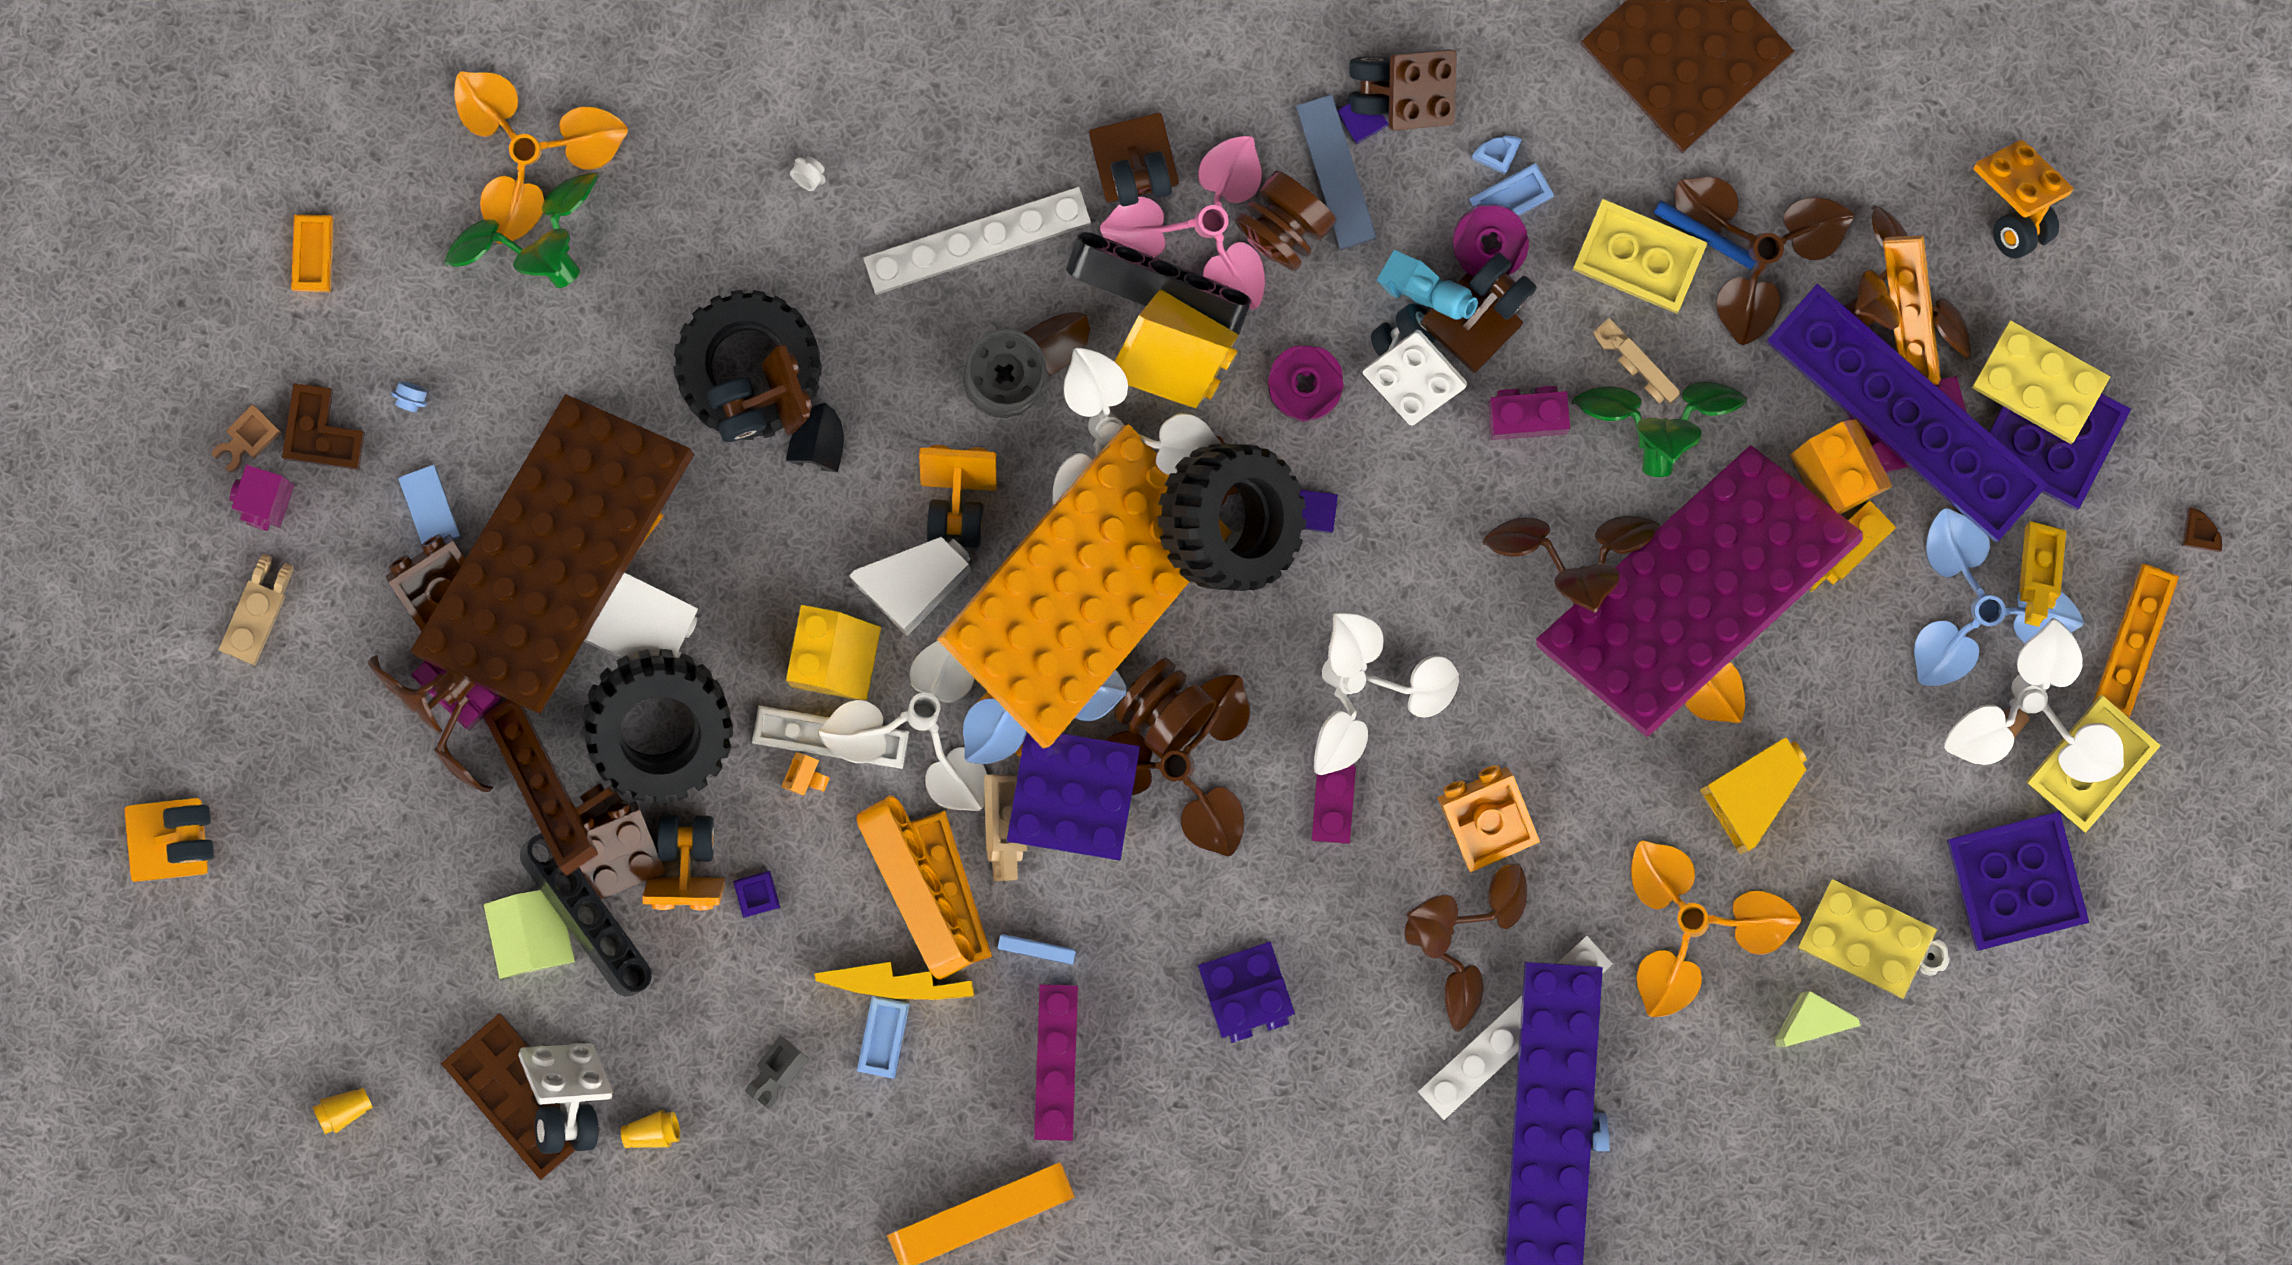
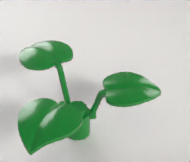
M588 173L572 177L557 185L548 194L542 205V211L545 215H551L550 221L553 230L545 233L532 245L524 249L503 234L496 232L499 227V223L496 220H483L469 226L455 239L446 255L444 264L447 267L448 265L460 267L471 264L481 258L489 250L493 242L499 241L518 254L513 264L517 272L526 275L547 276L556 288L568 286L578 277L580 269L567 253L570 249L568 245L570 234L566 229L560 228L559 219L561 216L572 214L582 205L599 177L598 173Z
M1714 382L1694 383L1687 386L1682 392L1683 400L1689 404L1686 405L1681 419L1670 420L1667 418L1642 419L1640 412L1636 410L1642 405V399L1632 391L1620 387L1611 386L1590 389L1577 395L1572 400V405L1575 404L1586 414L1604 421H1620L1631 416L1635 420L1639 436L1638 447L1644 449L1642 471L1652 477H1667L1672 474L1673 463L1686 450L1701 440L1702 430L1694 423L1688 421L1693 411L1698 410L1708 416L1724 415L1745 405L1748 397L1723 384Z

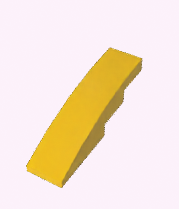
M892 962L814 973L815 981L854 993L891 999L944 1000L975 997L973 981L935 986L933 974L930 971L894 977Z

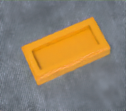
M294 214L292 291L331 292L334 222L332 215Z

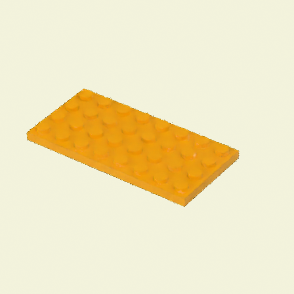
M1129 424L1119 429L937 638L952 656L1043 749L1053 744L1190 582L1181 576L1179 572L1181 568L1173 567L1167 557L1170 551L1163 549L1160 539L1163 536V530L1161 527H1158V516L1162 515V506L1159 505L1161 493H1166L1168 487L1164 484L1169 475L1158 468L1156 464L1157 453L1150 446L1141 442V436ZM1219 519L1220 533L1225 541L1232 532Z

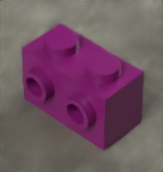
M1557 386L1535 388V394L1520 395L1519 389L1497 391V397H1491L1488 402L1491 440L1567 435L1570 430L1567 391L1558 392Z
M246 465L241 480L236 479L233 483L229 500L233 502L232 509L241 514L239 520L246 522L247 525L268 531L270 525L278 528L281 527L295 485L281 475Z

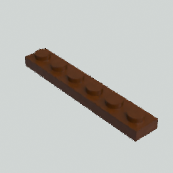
M507 699L483 717L559 869L567 876L599 853L525 708Z

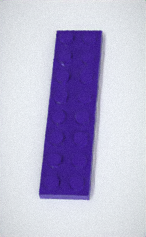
M1818 283L1767 339V344L1852 418L1856 419L1860 425L1996 543L2049 485Z
M1524 961L1504 1265H1583L1603 967Z

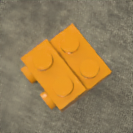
M1499 765L1489 766L1478 773L1479 779L1465 784L1462 780L1452 782L1444 787L1443 791L1445 794L1437 797L1449 829L1454 835L1465 865L1470 873L1540 842L1514 775L1507 767L1501 769Z

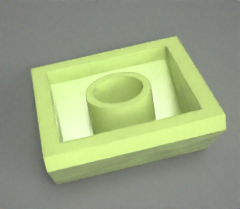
M541 890L515 894L483 904L499 979L575 962L568 927Z
M1802 992L1776 1036L1775 1044L1776 1047H1787L1858 1027L1860 1022L1854 1015L1813 992Z

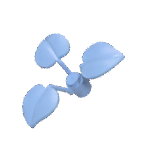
M1949 508L1942 509L1929 528L1926 540L1927 558L1932 568L1941 576L1952 577L1962 570L1963 575L1975 591L1977 597L1971 604V614L1974 619L1962 627L1960 631L1949 621H1936L1929 623L1919 632L1914 645V657L1918 682L1926 686H1939L1954 682L1967 675L1973 669L1979 657V646L1973 639L1965 635L1972 629L1978 628L1980 624L1995 626L2004 619L2005 615L2016 614L2013 628L2018 638L2025 644L2040 632L2052 618L2060 621L2071 633L2084 624L2078 608L2062 592L2056 600L2055 607L2053 609L2048 608V616L2041 622L2040 627L2025 624V607L2027 602L2020 601V593H2018L2017 597L2018 607L2005 608L2000 598L1992 594H1985L1969 568L1977 567L1986 560L1990 549L1989 537L1966 516Z
M1116 670L1076 715V719L1081 721L1097 720L1110 712L1126 695V684ZM995 699L981 700L970 708L964 720V759L969 763L989 764L1003 760L1019 749L1025 739L1026 730Z

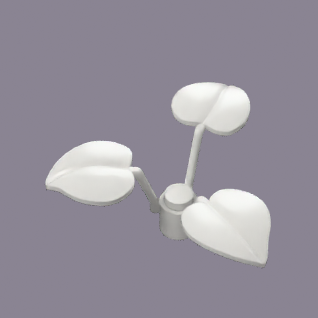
M1074 348L1071 363L1064 380V397L1067 405L1074 412L1082 416L1091 417L1088 428L1090 434L1096 439L1093 447L1097 456L1119 429L1124 426L1121 420L1110 412L1109 406L1120 404L1126 398L1128 383L1122 369L1107 356L1090 349ZM1185 413L1173 415L1162 424L1159 430L1160 441H1155L1139 434L1143 444L1159 449L1156 456V464L1161 471L1168 475L1170 473H1177L1176 465L1184 457H1190L1189 455L1192 451L1200 447H1208L1210 444H1221L1220 440L1199 417ZM1076 453L1068 457L1061 464L1053 485V505L1091 463L1092 460L1087 455Z
M1348 612L1333 613V632L1329 645L1328 660L1322 668V678L1326 683L1337 688L1334 695L1342 701L1348 714L1338 710L1333 712L1324 722L1316 744L1314 772L1324 775L1347 768L1355 763L1365 750L1368 740V729L1364 722L1355 719L1357 712L1346 696L1347 694L1360 692L1364 688L1366 681L1404 694H1410L1408 710L1418 717H1431L1444 710L1450 704L1457 691L1459 673L1452 662L1439 655L1428 656L1422 659L1411 674V686L1409 687L1364 672L1367 669L1366 663L1377 659L1383 648V634L1380 627L1372 620L1359 614Z
M2052 618L2040 632L2029 639L2019 652L2017 668L2020 675L2012 682L2011 688L2015 698L2009 702L2011 708L2008 718L2005 720L2003 710L1997 705L1979 706L1969 711L1954 725L1944 742V748L1947 752L1964 760L1981 765L1996 763L2009 753L2014 744L2013 733L2008 727L2014 724L2017 710L2020 708L2026 713H2038L2042 710L2069 743L2059 752L2058 761L2063 771L2071 778L2082 782L2104 781L2118 774L2124 767L2123 744L2120 736L2112 727L2103 723L2087 724L2077 731L2074 738L2069 734L2047 703L2048 695L2046 690L2049 688L2050 683L2058 687L2068 686L2076 680L2082 669V654L2075 638L2055 618Z
M939 641L932 643L920 652L911 665L910 683L915 690L922 693L912 698L907 712H902L898 718L887 726L882 727L883 715L875 705L868 701L854 700L841 705L824 725L819 728L818 735L824 745L838 757L854 763H868L881 757L887 747L883 734L891 732L905 721H908L917 730H930L936 755L940 762H936L928 768L925 776V787L931 799L938 805L953 810L980 811L985 806L984 775H987L984 765L967 762L964 759V747L953 749L947 757L942 750L938 733L939 727L936 724L940 712L939 700L952 703L964 698L973 686L974 677Z

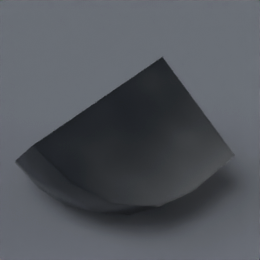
M828 404L814 405L811 411H809L810 417L795 433H792L785 461L799 466H803V463H813L820 466L821 471L838 472L844 444L841 420L835 410Z

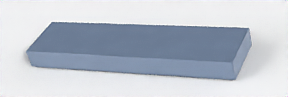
M1332 94L1296 105L1327 208L1337 219L1333 228L1340 250L1376 240L1374 227Z

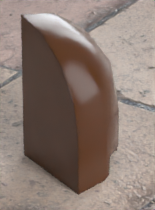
M1068 312L1049 318L1027 330L1024 334L1031 337L1042 350L1046 362V372L1051 376L1070 365L1074 348L1086 347L1090 326L1086 314Z

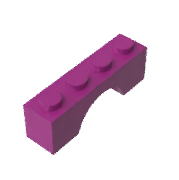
M1039 985L1034 1140L1073 1141L1078 986Z

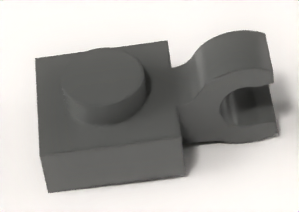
M780 1035L757 1064L762 1072L756 1079L750 1082L745 1092L754 1100L758 1099L763 1106L769 1109L778 1098V1086L780 1085L786 1089L809 1058Z

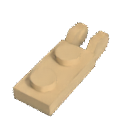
M263 554L259 559L251 581L248 580L218 649L225 654L254 666L257 664L286 597L283 594L294 568L293 565L284 563L278 572L273 590L262 586V583L270 570L272 557Z

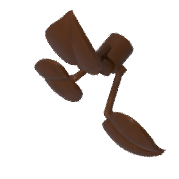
M1716 177L1680 179L1675 189L1676 209L1720 234L1722 227H1724L1726 230L1750 242L1748 246L1749 255L1757 262V267L1752 273L1750 281L1742 277L1733 278L1721 287L1716 298L1718 316L1739 345H1746L1758 339L1767 331L1778 314L1780 296L1776 286L1770 282H1757L1761 272L1765 270L1766 264L1774 263L1782 257L1786 242L1792 239L1793 250L1802 258L1811 261L1825 259L1840 246L1848 227L1854 219V214L1837 202L1823 198H1804L1794 202L1784 212L1783 222L1789 233L1781 238L1773 233H1761L1755 236L1728 222L1737 213L1738 198L1734 188L1726 181Z
M1876 205L1871 208L1873 210L1872 226L1874 234L1883 249V241L1886 237L1908 236L1903 226L1890 213ZM1886 269L1880 276L1873 270L1865 271L1861 276L1857 298L1844 305L1867 327L1878 322L1888 329H1895L1900 324L1898 308L1887 292L1884 283L1887 279ZM1943 298L1937 300L1936 306L1932 305L1936 328L1942 337L1961 353L1966 360L1971 358L1970 338L1963 317L1949 301Z
M1633 516L1617 517L1606 521L1595 532L1596 541L1603 544L1600 548L1598 564L1565 569L1551 541L1545 538L1550 533L1549 524L1539 519L1518 518L1507 521L1494 528L1482 542L1483 546L1487 545L1495 553L1510 557L1527 555L1537 550L1540 545L1544 546L1559 571L1554 580L1557 591L1571 600L1573 605L1576 603L1596 613L1603 600L1615 589L1620 580L1618 570L1605 564L1608 552L1613 550L1619 554H1626L1642 548L1653 539L1655 531L1661 525L1650 519Z
M378 655L371 657L368 660V665L373 673L389 691L397 696L409 710L418 714L419 718L435 732L441 734L443 730L438 726L431 713V709L441 700L449 706L455 701L457 702L437 747L433 750L444 766L456 778L477 790L490 792L494 787L478 783L452 757L447 747V740L463 707L469 702L465 696L476 684L446 671L443 675L439 674L434 680L419 689L412 690L402 686L397 680L382 670ZM435 688L434 692L436 695L427 703L425 693Z
M1239 675L1220 676L1200 686L1217 701L1216 707L1202 727L1201 732L1184 747L1183 751H1170L1162 757L1160 762H1150L1153 751L1144 744L1145 738L1140 734L1135 735L1130 731H1123L1113 734L1105 740L1140 747L1132 795L1140 794L1151 786L1152 774L1150 769H1160L1162 775L1170 781H1183L1185 786H1188L1199 798L1189 802L1183 809L1181 826L1185 836L1199 848L1227 857L1235 853L1243 836L1244 812L1241 802L1233 792L1225 787H1216L1205 796L1204 792L1190 778L1195 767L1190 753L1207 736L1208 732L1216 740L1228 741L1238 737L1246 729L1250 719V704L1243 679Z
M1519 863L1503 866L1492 878L1488 896L1492 910L1487 914L1458 916L1456 900L1451 895L1446 894L1431 897L1406 914L1408 917L1404 931L1406 942L1410 945L1421 947L1427 957L1441 958L1455 968L1456 972L1448 976L1445 985L1446 1009L1455 1032L1464 1029L1477 1012L1482 1001L1484 985L1481 972L1476 966L1467 965L1464 968L1460 961L1446 953L1454 934L1453 927L1455 924L1491 921L1497 918V923L1502 929L1514 926L1522 916L1527 901L1526 877Z

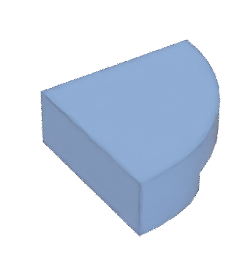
M1515 136L1493 138L1481 144L1471 159L1502 174H1506L1522 139Z
M1593 1112L1591 1149L1593 1151H1610L1608 1122L1605 1112Z

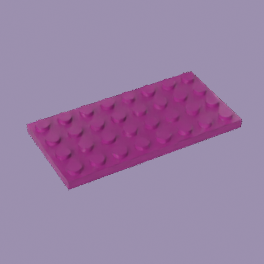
M1750 445L1655 531L1653 539L1648 544L1631 552L1615 567L1620 575L1619 583L1603 600L1596 613L1575 603L1536 638L1537 647L1644 736L1649 737L1863 540V532Z

